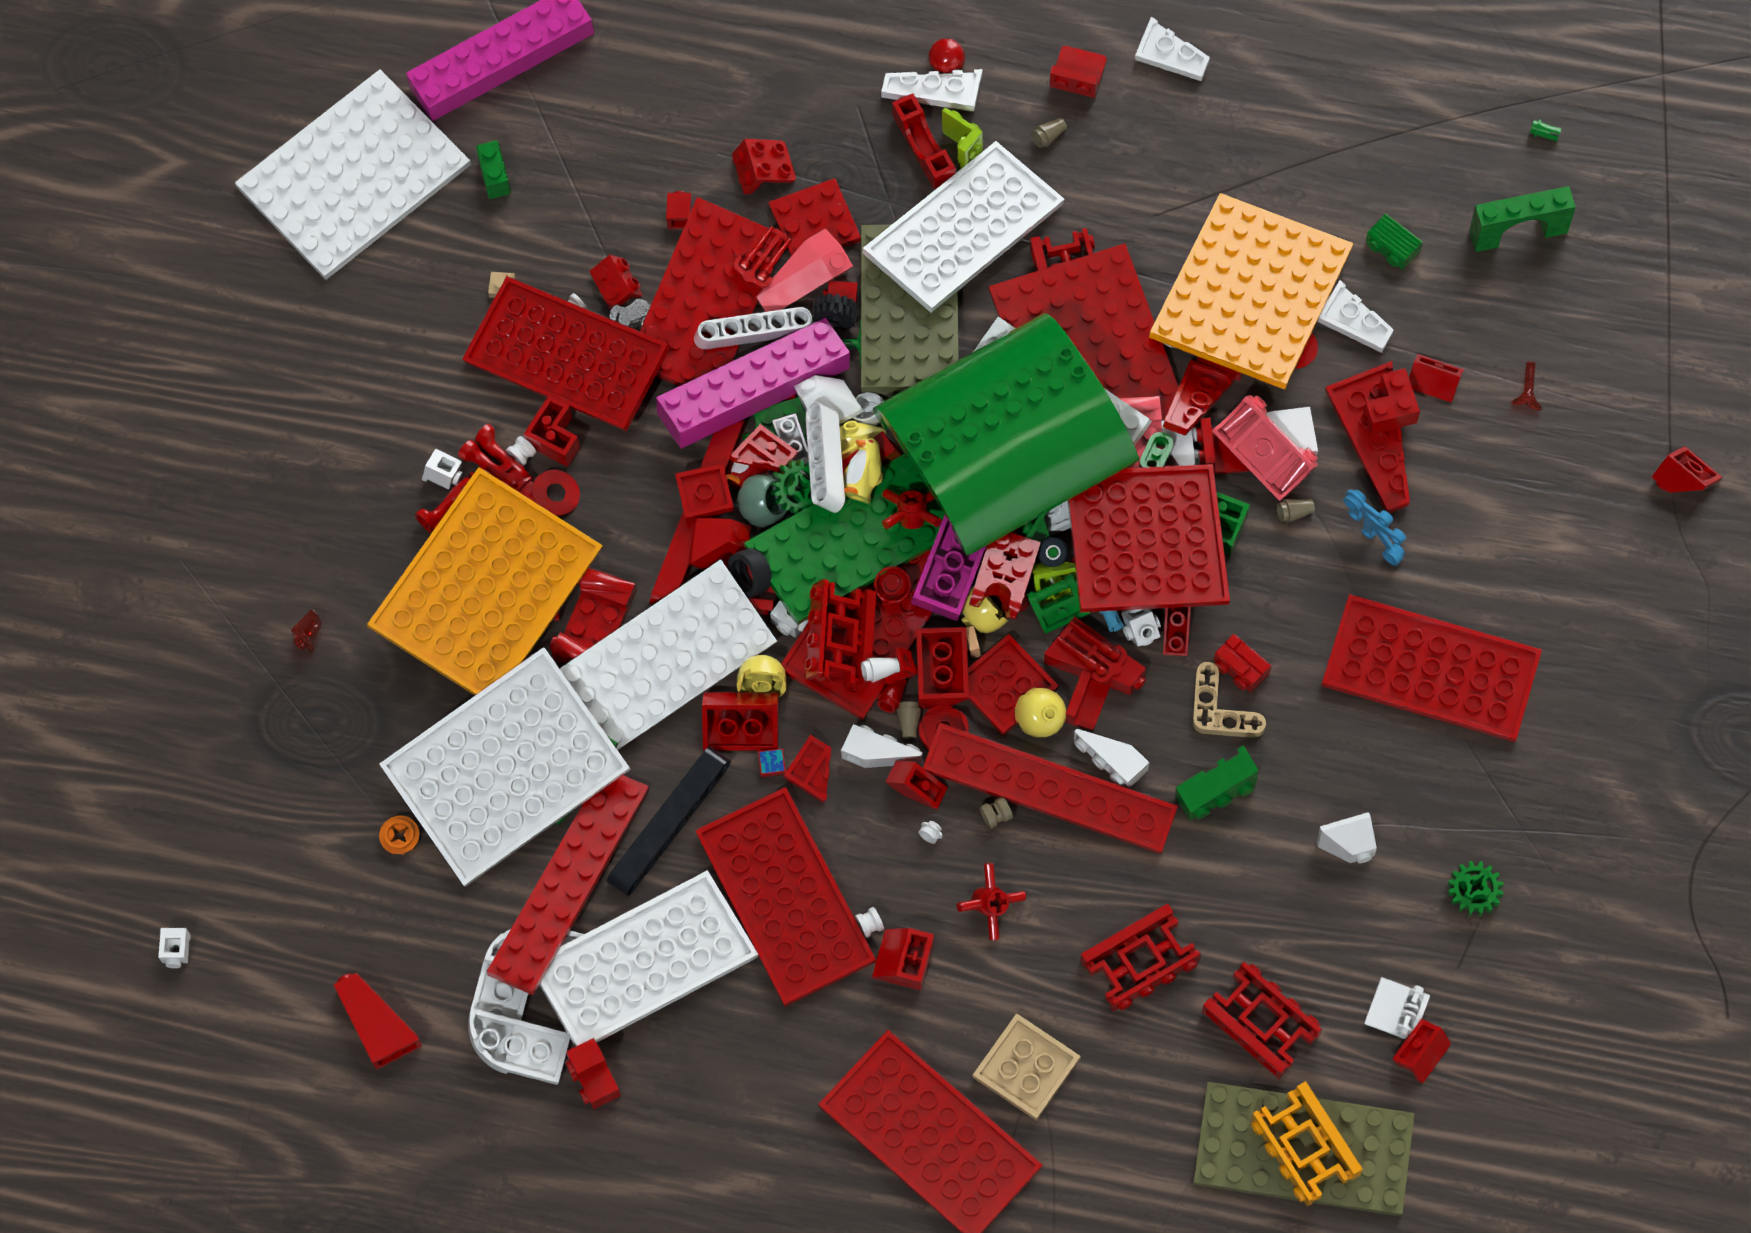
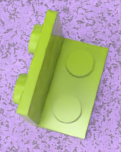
M945 107L942 110V132L958 143V170H961L983 152V132L976 124L965 121L958 112L950 111Z

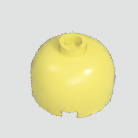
M974 586L969 589L961 610L964 615L961 620L967 627L974 626L981 633H991L1008 622L1006 617L1001 618L1003 612L989 596L982 601L980 608L970 606L969 602Z
M756 655L750 657L743 662L738 670L737 690L739 693L740 690L743 693H779V697H781L786 691L785 669L777 659L771 656Z
M1032 688L1018 699L1015 707V719L1025 734L1032 737H1049L1063 727L1066 720V706L1063 699L1056 692L1047 688Z

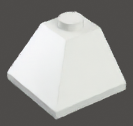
M814 375L794 386L801 405L806 412L812 403L818 402L838 413L839 424L863 412L844 380Z
M1369 812L1320 826L1316 842L1317 846L1349 863L1356 861L1358 863H1365L1370 861L1375 856L1377 847Z

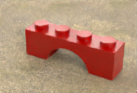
M912 93L892 102V114L933 189L936 190L956 174V167L946 150H942L935 141L928 127L924 111Z

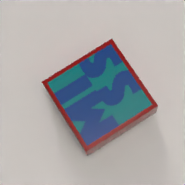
M783 748L758 751L761 777L785 774Z

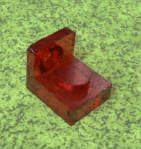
M312 609L291 629L294 644L302 651L306 648L310 653L315 649L308 637L316 635L322 624L319 615Z

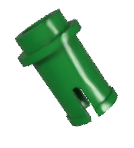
M1541 119L1538 121L1533 120L1529 134H1533L1534 138L1539 136L1557 142L1558 135L1550 132L1560 135L1561 127L1543 123Z

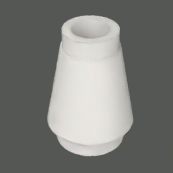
M897 657L867 658L866 661L861 662V671L864 680L873 683L900 672V666Z

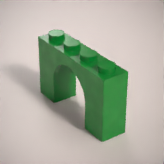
M1566 186L1475 205L1469 229L1475 252L1498 248L1501 236L1507 229L1530 220L1540 221L1545 238L1567 234L1576 208L1570 187Z

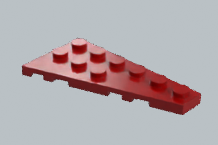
M1392 361L1325 388V392L1384 510L1388 513L1407 507L1410 504L1401 428L1370 435L1363 412L1366 401L1383 397L1379 387L1382 374L1393 371Z

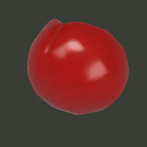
M943 38L936 41L928 53L930 65L936 71L951 74L955 69H962L966 61L963 47L954 39Z
M896 566L883 568L876 575L874 581L876 595L882 601L889 604L902 602L909 596L912 588L908 573Z

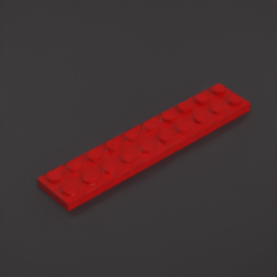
M942 723L938 725L923 769L932 775L998 798L1004 797L1005 800L1158 854H1162L1178 808L1177 805Z
M622 775L583 803L487 969V976L534 995L646 798L649 786Z

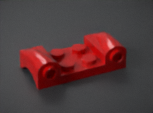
M588 568L578 583L581 594L564 633L560 632L558 637L553 636L549 649L552 650L554 662L569 663L622 627L637 592L635 583Z

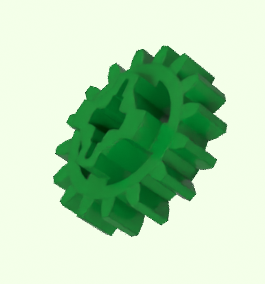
M797 459L796 463L789 460L787 462L788 467L780 465L781 472L773 473L777 480L770 482V485L776 487V490L771 492V495L778 496L775 503L783 504L782 509L786 511L790 509L791 513H798V510L802 511L807 506L809 507L814 504L811 498L809 462L804 464V460ZM799 470L805 472L808 475V478L803 477V474ZM786 495H790L795 503L791 502Z
M1469 861L1468 868L1461 864L1458 868L1459 872H1452L1451 877L1453 879H1449L1447 885L1451 889L1448 890L1447 894L1448 896H1454L1451 904H1459L1460 913L1467 909L1468 916L1471 917L1473 911H1477L1478 916L1482 917L1483 910L1490 914L1493 910L1492 905L1498 907L1500 901L1497 898H1502L1504 893L1499 889L1503 887L1504 883L1497 881L1500 875L1499 872L1491 873L1493 866L1490 865L1485 869L1483 868L1482 861L1479 862L1478 866H1474V863ZM1487 881H1489L1491 884L1492 892L1491 889L1487 886ZM1481 883L1479 887L1480 889H1477L1475 892L1472 893V895H1470L1471 889L1475 886H1478V884ZM1459 885L1460 889H1462L1464 892V897H1462V895L1460 894Z

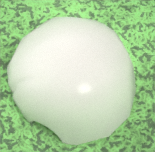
M871 392L858 395L855 399L863 412L853 417L852 420L872 426L878 425L880 422L872 409L884 402L883 398Z

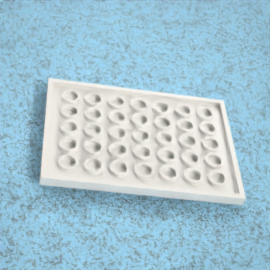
M378 70L237 180L235 185L313 268L327 280L467 169L471 162L381 70Z
M544 647L380 763L386 775L465 887L630 770V767Z

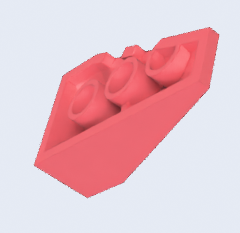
M825 228L803 242L773 277L771 284L764 288L756 298L764 312L783 310L829 283V281L846 273L853 265L842 246Z

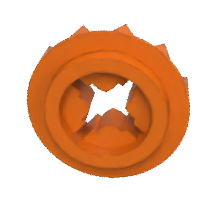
M394 816L382 825L379 839L383 848L391 854L404 855L410 850L413 851L415 845L419 842L420 831L417 824L411 818ZM393 829H395L396 832L398 831L399 833H403L405 831L404 837L406 842L401 841L400 839L395 841L394 839L396 838Z

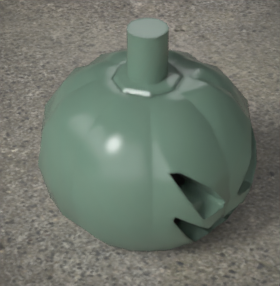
M767 473L756 474L748 477L741 485L736 505L743 518L751 525L762 528L780 522L786 514V510L782 509L783 504L775 503L778 496L771 495V492L776 490L775 486L770 485V482L777 480L774 475Z

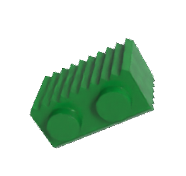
M492 141L477 145L476 151L489 199L509 195L511 187L499 142Z
M1386 213L1367 232L1366 237L1367 245L1372 251L1380 252L1385 256L1390 265L1393 267L1397 266L1401 270L1421 251L1423 241Z

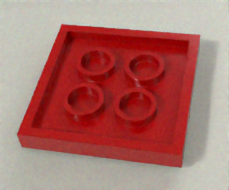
M835 178L769 202L770 210L779 230L791 239L787 246L790 256L796 252L805 240L825 228L842 248L861 242L859 231Z
M1010 634L1005 636L968 667V700L1002 736L1018 724L1015 719V707L1022 695L1032 688H1047L1054 692L1059 689V685Z

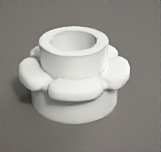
M934 821L921 823L919 835L924 840L935 844L938 839H942V829Z

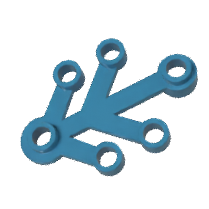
M1349 489L1343 498L1345 505L1350 509L1348 511L1349 515L1357 522L1364 517L1362 533L1369 539H1373L1377 534L1386 547L1382 552L1383 557L1391 565L1397 566L1404 558L1405 551L1399 545L1405 541V534L1397 528L1393 531L1388 528L1393 522V518L1388 512L1384 510L1380 513L1365 502L1366 497L1362 492Z

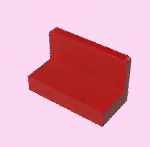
M1418 354L1414 360L1409 380L1413 390L1452 402L1464 369Z
M1082 670L1066 711L1065 722L1094 731L1110 687L1093 681L1091 679L1092 673Z
M1421 1018L1392 1059L1395 1064L1411 1071L1418 1082L1424 1083L1450 1047L1451 1042L1441 1027Z

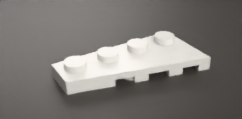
M976 69L974 73H963L962 70H953L951 74H939V71H929L926 75H918L917 72L886 73L881 97L899 100L913 93L921 104L974 112L982 78V69Z

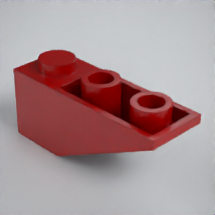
M1191 607L1165 608L1163 655L1188 656Z

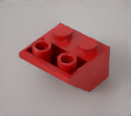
M912 928L885 929L872 978L922 991L935 943L934 934Z

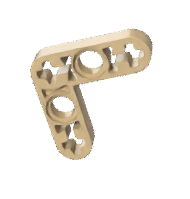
M1212 662L1200 664L1197 668L1193 712V727L1195 730L1202 734L1250 738L1261 736L1265 731L1266 720L1260 713L1217 709L1219 669ZM1205 670H1210V674H1212L1209 685H1204ZM1203 692H1208L1213 696V700L1210 703H1203L1200 701L1199 695ZM1203 710H1208L1207 721H1211L1207 722V726H1203L1201 721H1197L1202 719ZM1225 718H1233L1237 725L1232 729L1224 727L1222 721ZM1241 719H1244L1243 729H1240ZM1252 720H1256L1257 725L1261 726H1258L1257 730H1253L1251 725L1245 724H1251Z

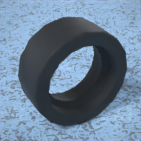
M749 548L730 556L727 569L747 598L762 594L769 589L772 577L766 558L761 552ZM746 565L751 571L753 582L748 576Z

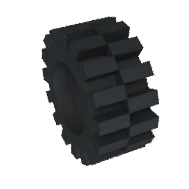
M827 294V297L821 295L820 298L817 297L814 300L812 321L815 323L826 318L835 331H838V329L846 331V328L851 329L852 326H855L857 304L853 302V299H847V296L840 297V294L835 296Z

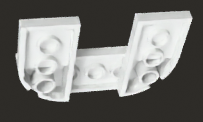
M508 930L503 934L501 933L493 941L486 953L469 1014V1037L478 1056L493 1069L504 1074L509 1072L558 1085L570 1040L568 1033L521 1021L528 993L487 976V969L510 931ZM570 931L562 946L584 934Z

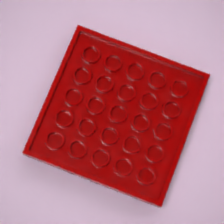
M1213 464L1125 468L1067 500L1080 612L1229 605L1230 596Z

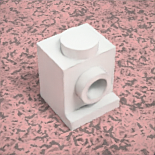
M435 449L425 465L422 480L425 482L430 480L449 489L452 484L457 485L461 479L463 472L459 470L462 461Z
M161 928L159 959L162 963H166V967L180 968L181 963H188L191 935L186 928ZM180 948L179 953H172V950Z

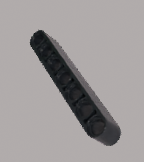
M708 747L701 754L612 869L607 878V882L626 896H630L725 774L731 760L712 747Z

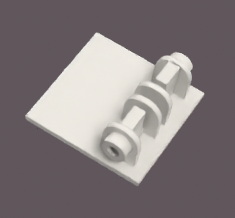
M1381 977L1364 1024L1407 1039L1423 1017L1430 995L1423 993L1424 989L1420 986L1415 985L1412 989Z

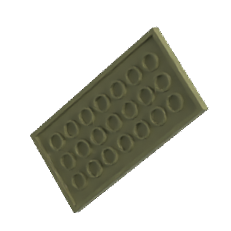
M861 225L862 392H902L958 361V291L930 313L863 254V248L891 225Z
M1207 1082L1193 1185L1298 1201L1292 1190L1295 1188L1290 1179H1284L1278 1168L1280 1166L1276 1157L1271 1158L1264 1147L1266 1142L1262 1135L1257 1136L1250 1125L1252 1113L1260 1111L1264 1106L1267 1107L1272 1117L1292 1106L1287 1098V1094ZM1318 1099L1363 1170L1359 1177L1354 1180L1350 1179L1344 1185L1337 1174L1321 1182L1317 1187L1321 1191L1322 1197L1312 1203L1402 1217L1415 1113ZM1303 1105L1301 1110L1291 1115L1298 1126L1311 1119ZM1283 1121L1272 1127L1268 1126L1278 1143L1279 1137L1289 1132ZM1308 1130L1288 1141L1301 1161L1320 1150ZM1331 1148L1329 1154L1320 1159L1326 1170L1338 1163L1341 1165ZM1309 1165L1299 1172L1297 1171L1309 1192H1311L1307 1182L1318 1175L1312 1166Z

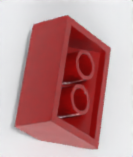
M966 627L916 629L919 708L930 709L937 705L952 706L968 700Z
M704 692L702 701L703 750H706L708 747H712L715 750L734 751L778 749L779 693Z

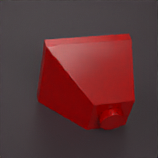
M1686 446L1667 455L1651 476L1660 489L1670 493L1704 490L1723 478Z
M695 518L688 565L706 570L719 560H722L727 568L730 556L745 550L744 543L750 539L751 526L732 519Z

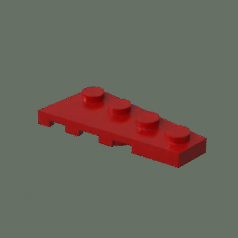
M1190 360L1162 428L1186 436L1230 388L1236 376Z

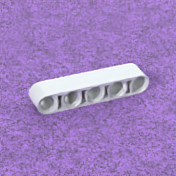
M797 307L707 320L699 325L694 335V342L701 349H712L780 339L809 326L812 321V315L808 309ZM794 319H801L804 325L797 324ZM771 322L779 323L781 328H775ZM748 325H754L758 331H751ZM725 329H732L735 335L727 334ZM701 332H708L712 338H705Z
M814 402L806 412L811 498L815 505L836 513L843 507L845 502L839 416L835 410Z

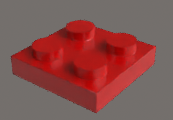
M723 463L675 474L686 522L695 518H704L734 511Z

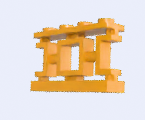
M1305 1081L1298 1085L1295 1090L1287 1093V1098L1292 1106L1273 1117L1267 1107L1264 1106L1260 1111L1252 1113L1250 1125L1257 1136L1262 1135L1266 1142L1264 1147L1271 1158L1276 1157L1280 1164L1278 1168L1284 1179H1290L1295 1188L1292 1190L1298 1201H1304L1308 1207L1313 1201L1322 1197V1193L1317 1187L1318 1184L1337 1174L1344 1185L1350 1179L1354 1180L1359 1177L1363 1169ZM1303 1105L1311 1119L1298 1126L1291 1115L1301 1110ZM1283 1121L1289 1132L1280 1136L1278 1143L1268 1126L1272 1127ZM1308 1130L1320 1150L1301 1161L1288 1141ZM1331 1148L1341 1165L1338 1163L1326 1170L1320 1159L1329 1154ZM1309 1165L1312 1166L1318 1175L1307 1182L1311 1192H1309L1297 1171L1299 1172Z

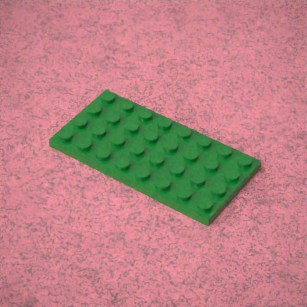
M905 453L882 466L883 478L881 483L873 488L870 504L845 496L843 507L836 513L813 504L744 543L745 549H756L766 558L772 576L770 586L797 625L808 620V614L811 610L810 590L812 585L820 580L826 579L829 582L835 583L834 595L846 598L851 591L862 589L873 583L876 575L883 568L891 566L901 567L932 549L940 526L935 527L926 521L922 527L917 529H907L901 525V522H898L889 529H885L882 525L883 520L897 512V505L882 496L885 489H889L898 495L911 490L918 491L921 494L929 491ZM934 499L927 504V511L943 520L945 514Z

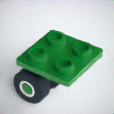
M1046 513L1021 526L1018 532L1022 537L1041 542L1036 559L1048 567H1055L1065 562L1068 550L1062 540L1049 536L1044 521Z

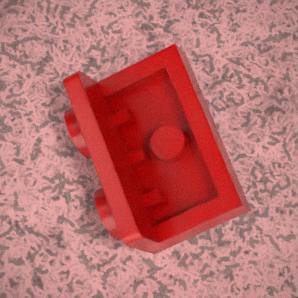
M611 254L589 272L609 309L615 311L631 297L639 299L643 295L639 289V282L629 271L630 266L628 262L622 257Z

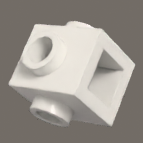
M781 601L778 602L770 613L771 623L776 625L777 630L786 636L790 634L796 638L800 631L802 632L808 624V620L797 625Z
M1150 609L1127 610L1121 613L1125 623L1123 632L1128 641L1132 640L1139 647L1149 645L1160 637L1158 631L1160 622L1156 614H1153Z

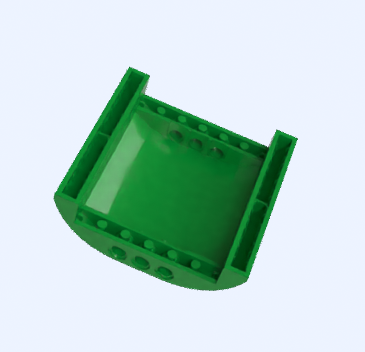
M1043 313L872 409L884 430L889 428L951 523L955 539L966 556L973 554L1140 460L1132 439L1105 389L1062 327L1047 313Z

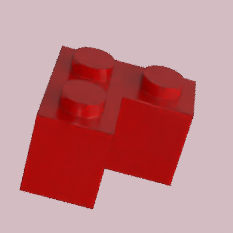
M1406 369L1382 374L1379 387L1383 397L1366 401L1363 412L1370 435L1416 424L1420 414Z
M549 395L524 432V438L537 452L566 467L570 465L580 450L578 436L565 430L572 419L570 406Z
M594 1038L566 1051L569 1060L565 1061V1064L573 1082L579 1081L583 1088L579 1090V1093L585 1105L590 1103L594 1110L621 1096L619 1088L608 1069L606 1060Z

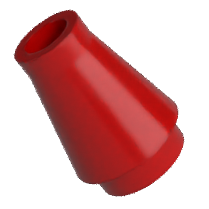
M903 679L887 685L877 697V705L881 710L894 713L899 708L907 680Z

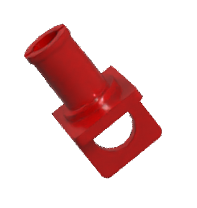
M900 647L895 649L897 655L891 658L897 657L900 672L885 677L886 684L891 685L906 678L911 679V676L915 677L917 675L918 668L914 664L910 650Z

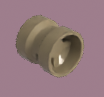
M1004 797L995 799L994 803L990 805L984 804L979 807L989 829L996 827L1001 821L1007 822L1013 819L1010 807Z

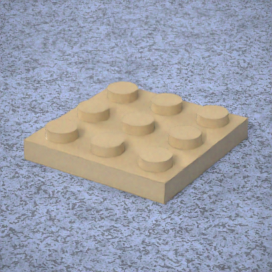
M1016 1013L974 1072L973 1078L1037 1121L1079 1062L1081 1056Z

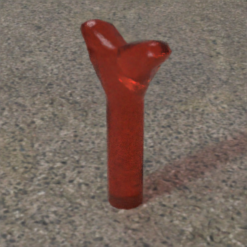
M1535 362L1526 363L1524 392L1514 399L1511 404L1516 406L1525 404L1531 409L1541 411L1542 407L1537 402L1533 393Z

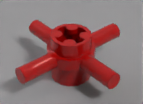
M889 489L883 491L882 496L897 505V512L882 521L885 529L891 528L898 522H901V525L907 529L920 528L924 525L925 521L935 527L941 525L942 519L927 511V504L934 500L930 491L921 494L918 491L911 490L901 495Z
M985 863V887L976 889L971 900L958 902L956 907L958 912L976 910L988 916L989 940H998V915H1002L1007 911L1009 903L1025 901L1026 893L1020 891L1006 894L1002 889L995 887L994 863Z

